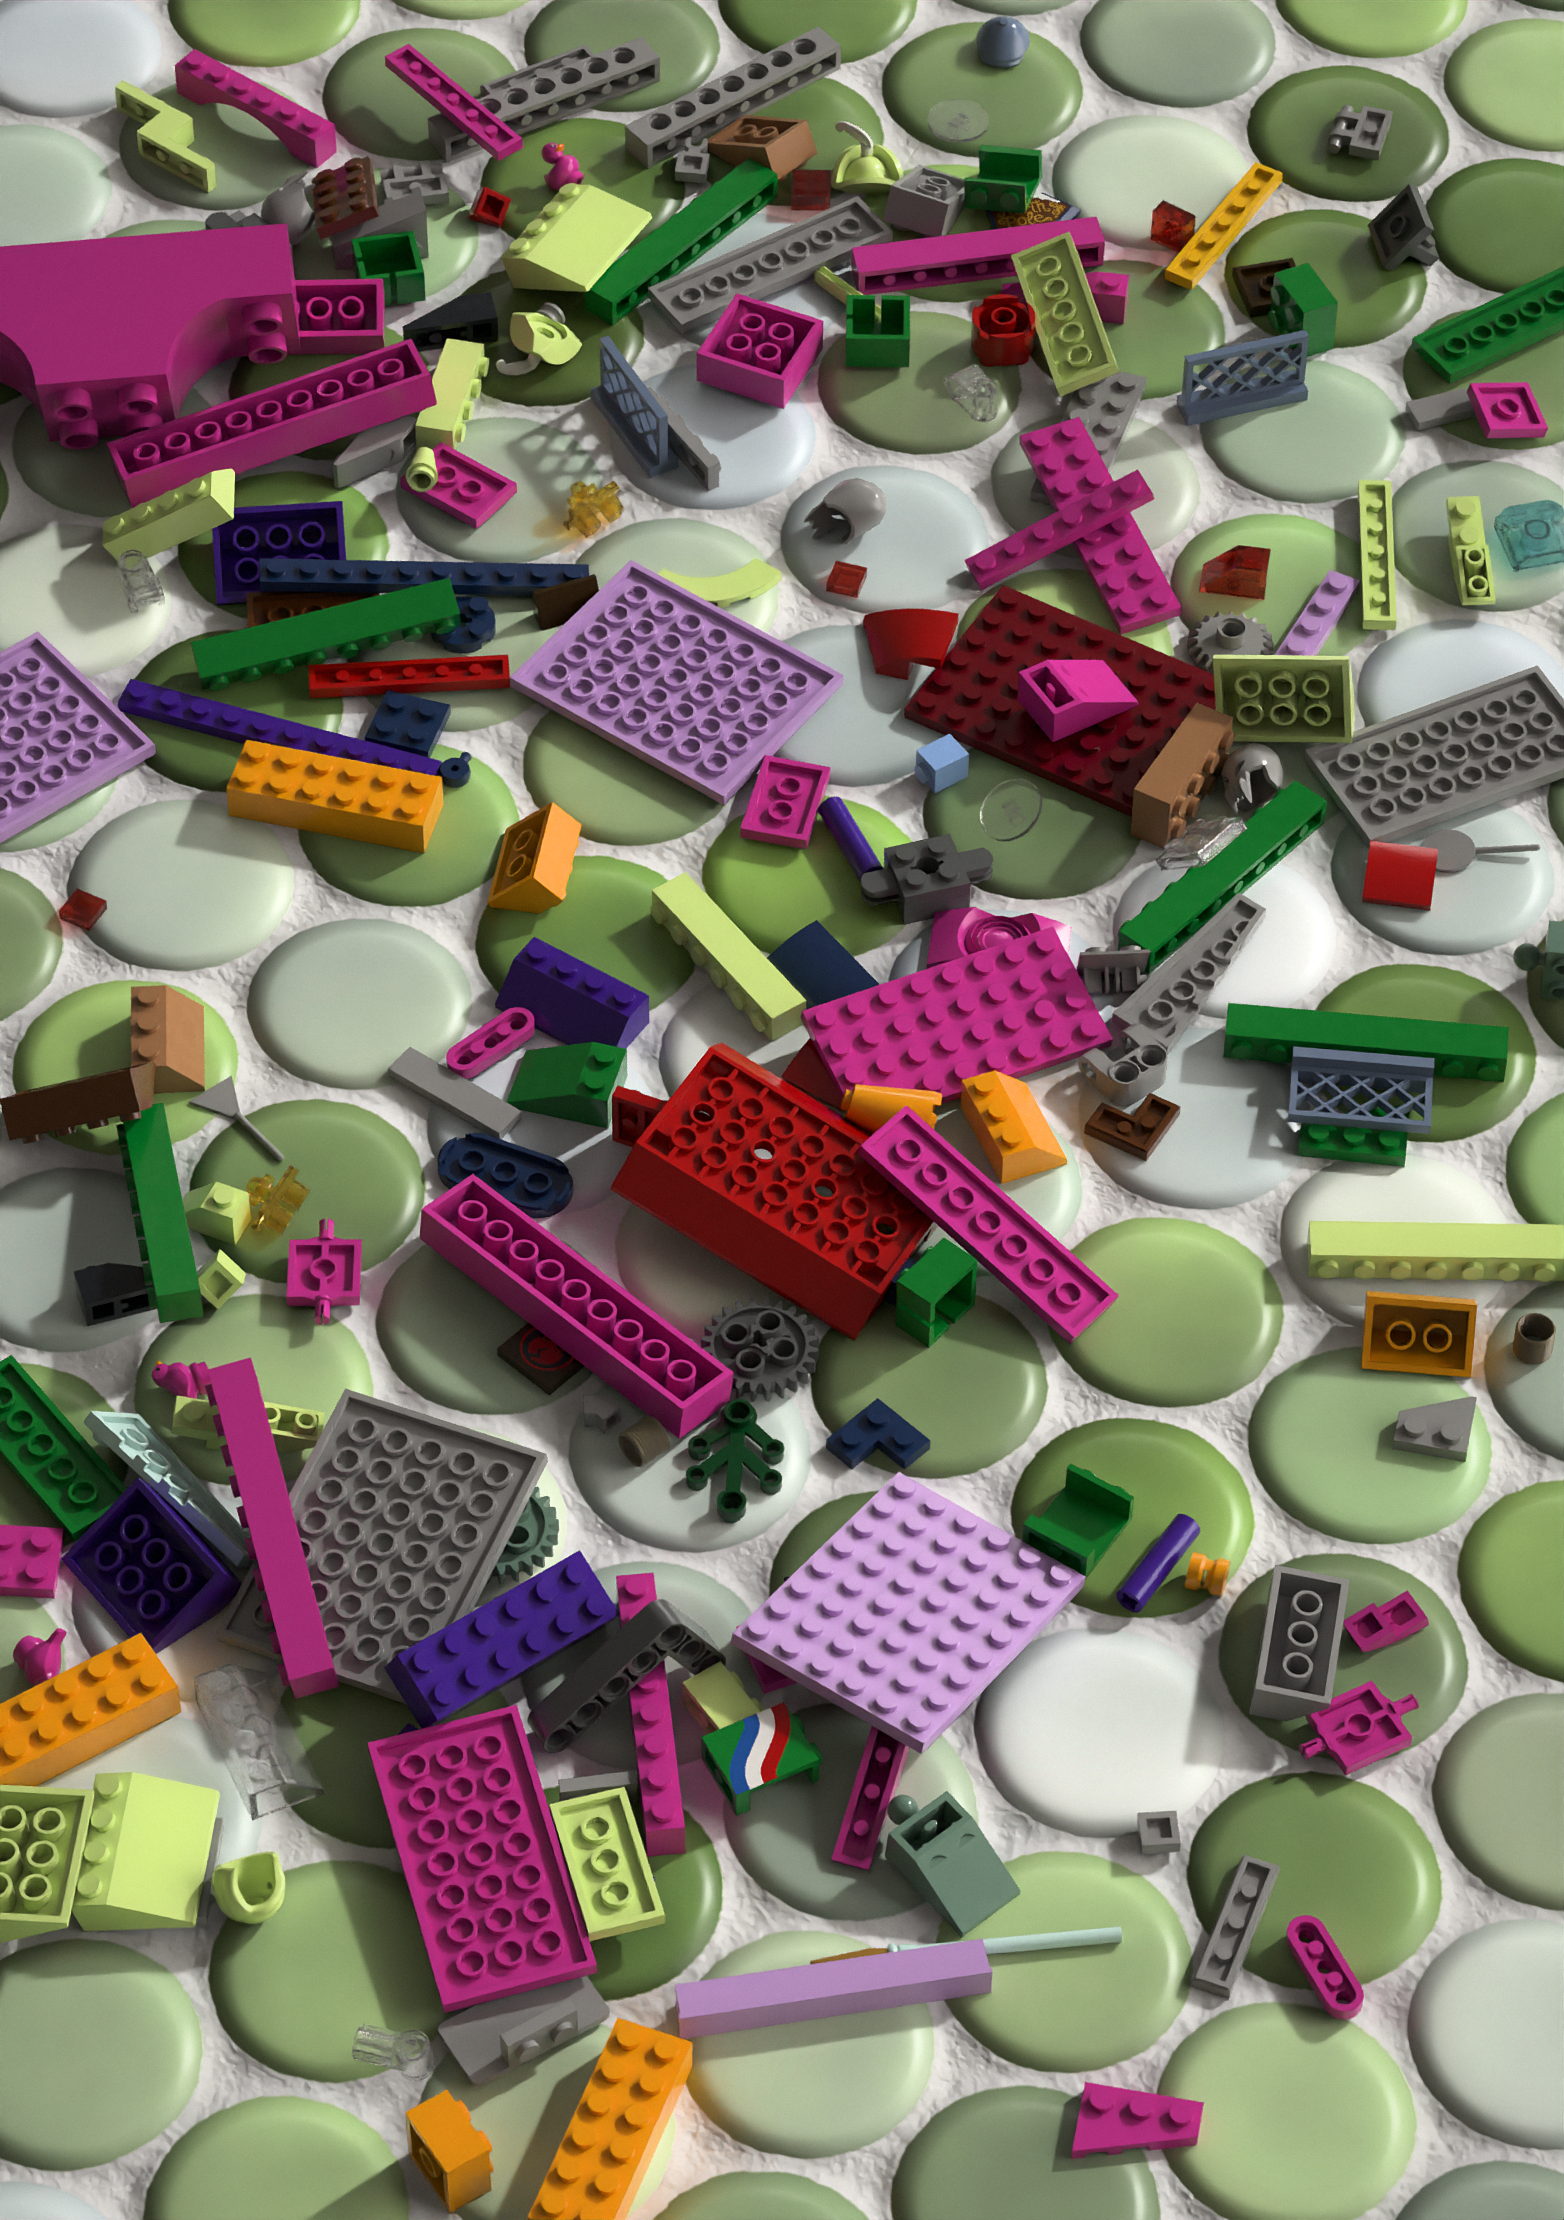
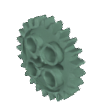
M538 1486L534 1488L503 1550L504 1553L497 1561L486 1584L490 1582L492 1576H497L500 1585H504L505 1578L508 1575H511L513 1580L519 1582V1572L524 1571L527 1575L533 1576V1564L544 1568L545 1557H553V1546L558 1545L559 1519L556 1516V1507H550V1497H540V1488Z

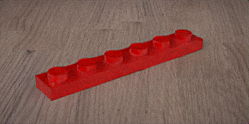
M508 655L308 665L310 698L384 695L387 690L403 694L510 688Z

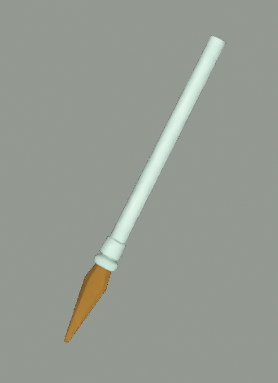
M1121 1927L989 1938L983 1939L986 1955L1119 1943L1122 1942ZM964 1941L923 1945L899 1944L898 1947L891 1943L887 1945V1948H868L812 1960L810 1963L816 1964Z

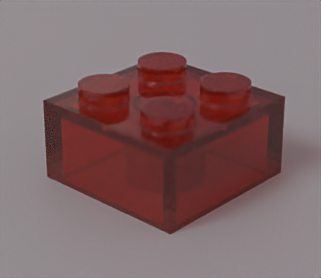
M792 169L791 210L825 211L829 209L831 170Z
M1163 200L1152 211L1150 240L1179 253L1195 234L1196 215Z

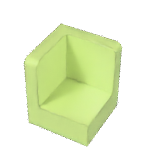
M219 1249L197 1271L200 1293L219 1309L243 1285L246 1273Z

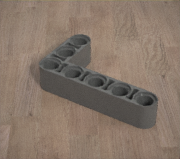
M657 1599L639 1611L530 1712L527 1722L545 1750L549 1753H558L569 1747L668 1655L694 1675L720 1661L725 1666L726 1658L705 1629L668 1601Z

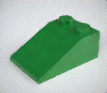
M588 1042L526 1050L506 1103L518 1110L609 1128L612 1119V1094L617 1085L624 1087L627 1079V1049Z

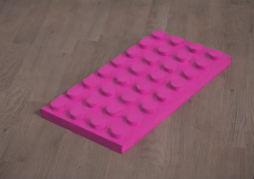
M1054 927L803 1010L800 1017L841 1099L846 1089L852 1090L855 1084L935 1091L942 1094L941 1104L961 1098V1085L964 1079L994 1070L1017 1079L1078 1058L1093 1048L1101 1050L1110 1047L1113 1041Z
M517 1705L368 1742V1752L444 2013L598 1973L596 1960Z

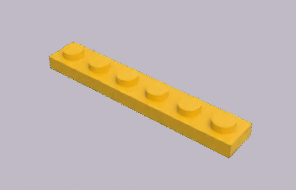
M1255 162L1165 269L1164 279L1192 290L1282 183L1283 173Z

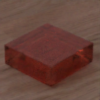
M836 561L827 580L826 591L858 598L867 578V568Z
M77 888L59 910V917L63 921L90 931L107 910V902Z

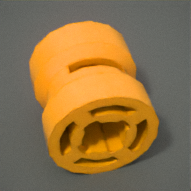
M1193 1552L1187 1571L1185 1589L1194 1591L1200 1588L1206 1589L1211 1595L1222 1597L1229 1575L1230 1560L1218 1558L1214 1561L1207 1559L1205 1554Z

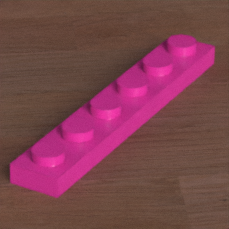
M410 44L385 56V66L496 160L500 161L523 148V138Z
M1137 469L965 560L966 566L979 588L983 590L1154 500L1153 492Z

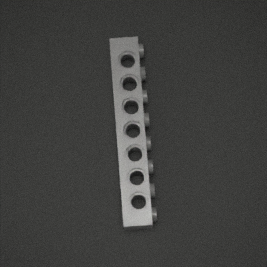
M818 26L626 125L625 149L649 169L678 154L679 151L685 150V139L687 137H691V145H695L701 142L703 138L706 139L718 133L742 116L753 115L841 69V45Z
M643 37L484 96L477 99V101L515 133L521 135L659 82L660 57ZM442 113L428 118L429 142L446 163L483 149Z

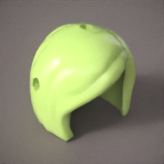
M273 1851L260 1852L216 1866L212 1874L213 1894L219 1908L230 1919L236 1922L257 1924L270 1919L280 1909L285 1896V1877L278 1853Z

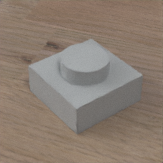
M1176 1810L1138 1813L1137 1826L1141 1854L1180 1852L1181 1841Z

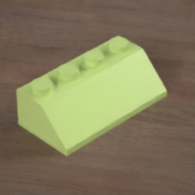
M232 468L210 472L178 488L169 490L150 501L141 503L122 514L111 517L103 523V547L126 569L234 519L235 472Z

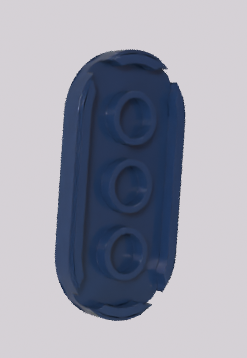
M469 1133L465 1134V1138L458 1140L455 1137L446 1142L438 1154V1175L441 1182L448 1189L453 1188L474 1174L530 1218L553 1216L565 1209L573 1197V1179L569 1169L563 1162L554 1157L486 1134Z

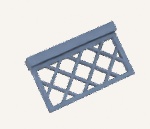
M1306 330L1185 356L1182 394L1177 395V406L1187 426L1307 400L1308 389L1304 381L1309 335ZM1298 343V347L1289 355L1283 352L1289 345ZM1260 351H1269L1259 361L1253 358ZM1277 356L1283 359L1273 370L1267 367ZM1239 357L1229 368L1223 365L1229 358ZM1247 363L1253 366L1243 376L1237 373ZM1209 364L1199 374L1193 372L1195 365ZM1291 365L1296 367V370L1284 372ZM1216 370L1222 372L1214 382L1207 380ZM1261 371L1267 374L1264 377L1255 378ZM1231 378L1237 381L1236 383L1224 385ZM1200 385H1203V386L1206 387V389L1199 390V391H1194V390H1196Z
M609 336L600 338L601 386L591 389L592 401L649 478L678 468V457L668 445V415Z
M1293 1046L1288 1122L1430 1134L1434 1058ZM1300 1082L1315 1083L1316 1085L1307 1089ZM1335 1085L1350 1086L1351 1088L1343 1092ZM1371 1088H1373V1089H1385V1090H1387V1091H1385V1092H1383L1382 1094L1378 1095V1094H1377L1376 1092H1374ZM1324 1090L1334 1096L1333 1099L1326 1103L1316 1096ZM1406 1091L1420 1092L1422 1094L1413 1098ZM1362 1093L1370 1101L1360 1106L1351 1098ZM1395 1096L1405 1103L1397 1109L1387 1102ZM1305 1101L1310 1102L1316 1107L1312 1111L1296 1110V1107ZM1340 1104H1344L1351 1112L1340 1114L1333 1109ZM1379 1107L1387 1115L1375 1117L1369 1111ZM1414 1110L1423 1117V1121L1410 1120L1404 1115Z

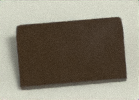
M595 574L533 591V612L542 630L564 625L599 591Z

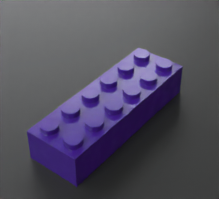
M579 1550L399 1653L384 1669L421 1729L444 1722L610 1624L620 1613Z

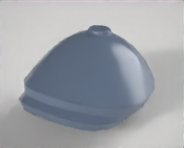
M998 16L988 20L980 27L976 36V44L982 61L993 67L1009 68L1018 65L1022 61L1030 43L1029 33L1025 26L1018 20L1007 16Z

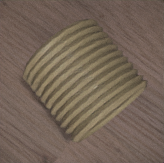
M1530 1313L1519 1318L1514 1334L1513 1352L1520 1361L1536 1365L1544 1363L1550 1358L1556 1327L1549 1317L1540 1313ZM1537 1336L1539 1338H1542L1544 1341H1530L1525 1337Z
M645 1416L618 1436V1443L623 1454L636 1467H643L670 1448V1439L666 1430L652 1416Z

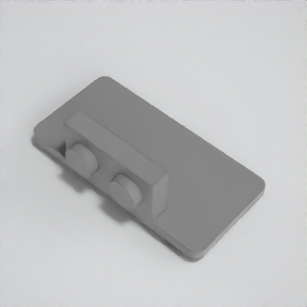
M583 1976L477 2004L442 2022L438 2026V2035L471 2085L481 2087L606 2021L610 2016V2011L589 1978Z

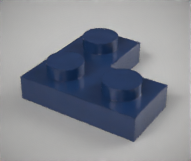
M877 1398L827 1438L826 1449L851 1469H854L874 1451L879 1449L905 1470L930 1449V1439Z

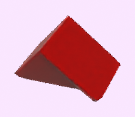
M483 186L477 191L467 218L500 228L512 199Z

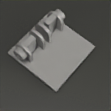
M1131 945L1120 948V951H1106V948L1091 947L1086 949L1085 952H1080L1076 970L1079 976H1082L1080 978L1089 994H1102L1101 975H1103L1105 994H1109V975H1114L1115 993H1119L1120 974L1122 993L1135 992L1147 981V976L1140 974H1144L1150 949L1141 950V947Z

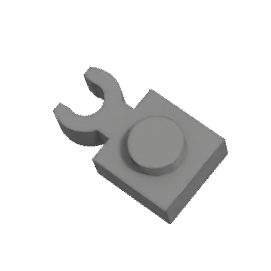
M691 137L685 139V151H679L675 181L706 184L710 163L707 139L703 138L702 144L699 146L691 145Z

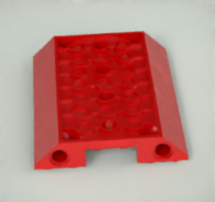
M724 1043L711 1046L636 1141L610 1188L611 1191L855 1341L887 1297L891 1282L906 1261L912 1256L922 1240L927 1242L938 1227L935 1222L857 1153L860 1146L872 1134ZM705 1112L711 1117V1120L708 1122L699 1121L694 1117L693 1113ZM756 1149H765L772 1155V1158L761 1159L756 1156L754 1151ZM819 1186L827 1187L833 1195L830 1197L820 1196L815 1188ZM886 1224L893 1229L894 1233L891 1235L882 1234L877 1230L876 1225Z

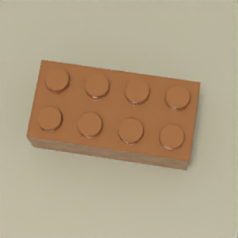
M1195 704L1134 788L1130 835L1165 850L1168 849L1174 839H1180L1190 817L1194 818L1198 814L1203 798L1206 795L1210 796L1216 787L1217 779L1221 775L1223 765L1229 757L1230 748L1235 737V733L1232 732L1233 717L1202 704Z

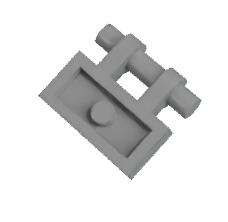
M1342 106L1341 111L1337 112L1334 119L1335 128L1330 131L1328 136L1329 152L1336 154L1340 151L1341 147L1347 145L1349 146L1350 155L1379 160L1392 122L1393 111L1363 106L1361 113L1353 112L1351 106Z
M429 161L419 162V166L402 168V165H393L392 169L380 170L385 199L393 197L394 200L412 194L411 189L420 186L425 205L449 202V192L442 163L430 164Z

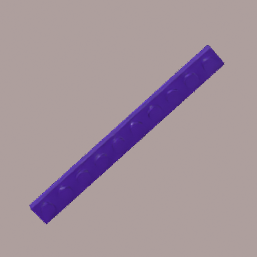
M130 679L118 700V709L121 712L245 744L246 740L434 776H439L442 761L134 679Z

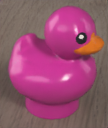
M548 143L542 148L541 153L545 162L555 164L549 174L544 175L546 184L554 191H559L562 186L568 183L581 184L584 179V174L579 171L578 160L572 155H563V143L560 145Z

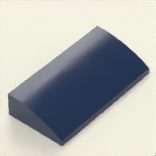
M817 920L795 933L767 957L775 968L806 999V1009L880 985Z

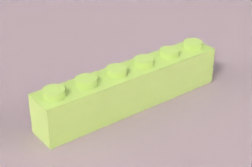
M686 872L652 889L650 911L658 924H663L670 931L673 940L678 945H683L694 963L699 967L702 966L710 974L713 983L718 988L725 990L734 1006L739 1010L742 1009L750 1017L756 1030L759 1032L763 1031L771 1041H774L803 1025L800 1017L802 1011L806 1010V999Z

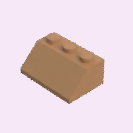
M167 985L131 987V1066L154 1061L156 1072L153 1094L205 1091L204 1006Z

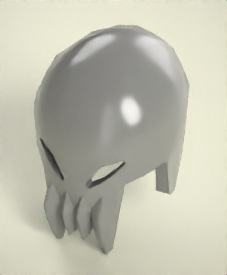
M308 172L299 173L288 178L285 184L269 194L262 204L261 218L268 225L287 223L289 242L292 246L300 244L316 226L315 213L306 200V196L316 185L305 186L306 183L302 179Z
M859 478L844 480L838 483L823 498V501L809 512L804 523L809 522V524H813L812 529H816L812 536L814 540L838 526L848 530L849 532L842 538L846 545L881 523L887 511L885 494L872 482ZM840 515L845 520L836 519L832 516Z
M1256 743L1243 745L1229 755L1223 765L1222 780L1226 789L1224 795L1236 814H1238V810L1246 813L1252 808L1270 801L1277 791L1281 789L1284 774L1278 755L1271 748Z

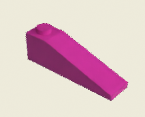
M1107 272L1085 273L1101 321L1124 324L1128 301L1129 275ZM1020 282L1003 284L1001 294L1019 297V302L1027 306Z
M871 1726L831 1859L834 1862L865 1871L870 1870L888 1816V1804L895 1796L910 1747L874 1726Z

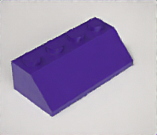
M533 937L514 958L495 1002V1008L503 1012L513 1007L529 1010L535 1019V1029L566 1045L596 1042L627 1049L649 1024V995L536 937Z

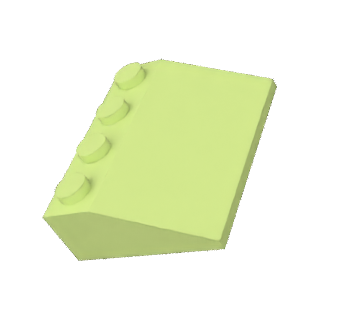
M568 183L560 188L559 193L550 203L543 207L541 213L527 225L523 233L510 244V247L500 258L513 288L588 292L648 224L652 216L650 212L592 185Z
M1213 655L1216 711L1233 717L1232 732L1235 733L1234 741L1352 743L1355 708L1349 656Z
M135 1772L96 1774L93 1785L95 1796L72 1905V1912L83 1931L195 1927L220 1797L218 1790Z
M0 1785V1943L68 1928L95 1796L94 1790Z

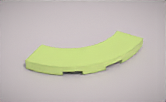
M754 558L750 563L736 571L714 577L684 576L664 568L658 573V575L702 599L718 603L719 608L729 607L731 602L747 597L750 600L754 599L782 580V572L757 558Z

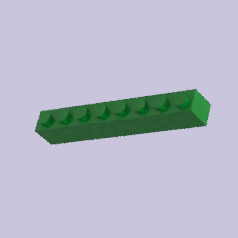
M750 157L739 166L734 167L729 174L720 181L715 182L702 195L694 198L689 205L680 212L673 214L667 222L658 229L653 230L649 236L637 245L632 246L627 253L614 261L588 292H584V309L610 325H615L648 299L649 287L680 274L776 199L778 194V174Z
M450 578L193 641L191 646L202 690L210 688V690L215 691L229 686V683L241 680L243 682H253L265 674L273 672L275 674H285L292 671L294 667L305 664H323L326 659L337 656L349 658L358 654L359 651L372 648V650L385 649L391 643L401 640L405 642L417 641L423 635L433 632L437 634L449 633L455 627L460 626V612Z
M1296 780L1285 789L1277 791L1267 805L1256 809L1246 823L1235 827L1226 840L1220 845H1214L1205 858L1198 864H1192L1184 876L1177 882H1171L1165 888L1163 894L1156 900L1146 903L1141 912L1131 921L1127 920L1122 924L1117 934L1119 938L1118 951L1124 946L1131 945L1139 946L1141 950L1150 949L1144 972L1147 974L1152 973L1193 937L1238 892L1243 894L1321 827L1325 820L1327 800Z
M1228 1003L1223 1057L1240 1060L1271 1061L1274 1063H1292L1293 1046L1434 1058L1433 1076L1504 1082L1508 1055L1509 1027Z
M164 1103L152 1104L151 1108L140 1111L141 1118L126 1121L123 1124H116L119 1146L126 1145L125 1147H120L123 1168H131L125 1170L128 1191L135 1190L134 1193H129L132 1215L139 1214V1216L133 1217L136 1237H144V1239L138 1240L141 1262L148 1261V1263L142 1264L145 1285H153V1287L147 1288L150 1310L157 1309L159 1322L165 1323L203 1317V1309Z

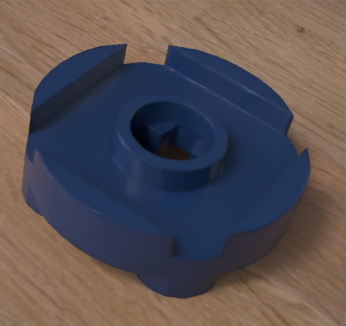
M455 597L460 612V623H466V627L457 626L453 631L445 634L433 632L430 633L431 638L436 644L437 641L444 644V649L449 652L464 654L478 651L482 648V643L488 639L490 642L495 636V614L489 607L488 601L483 597Z

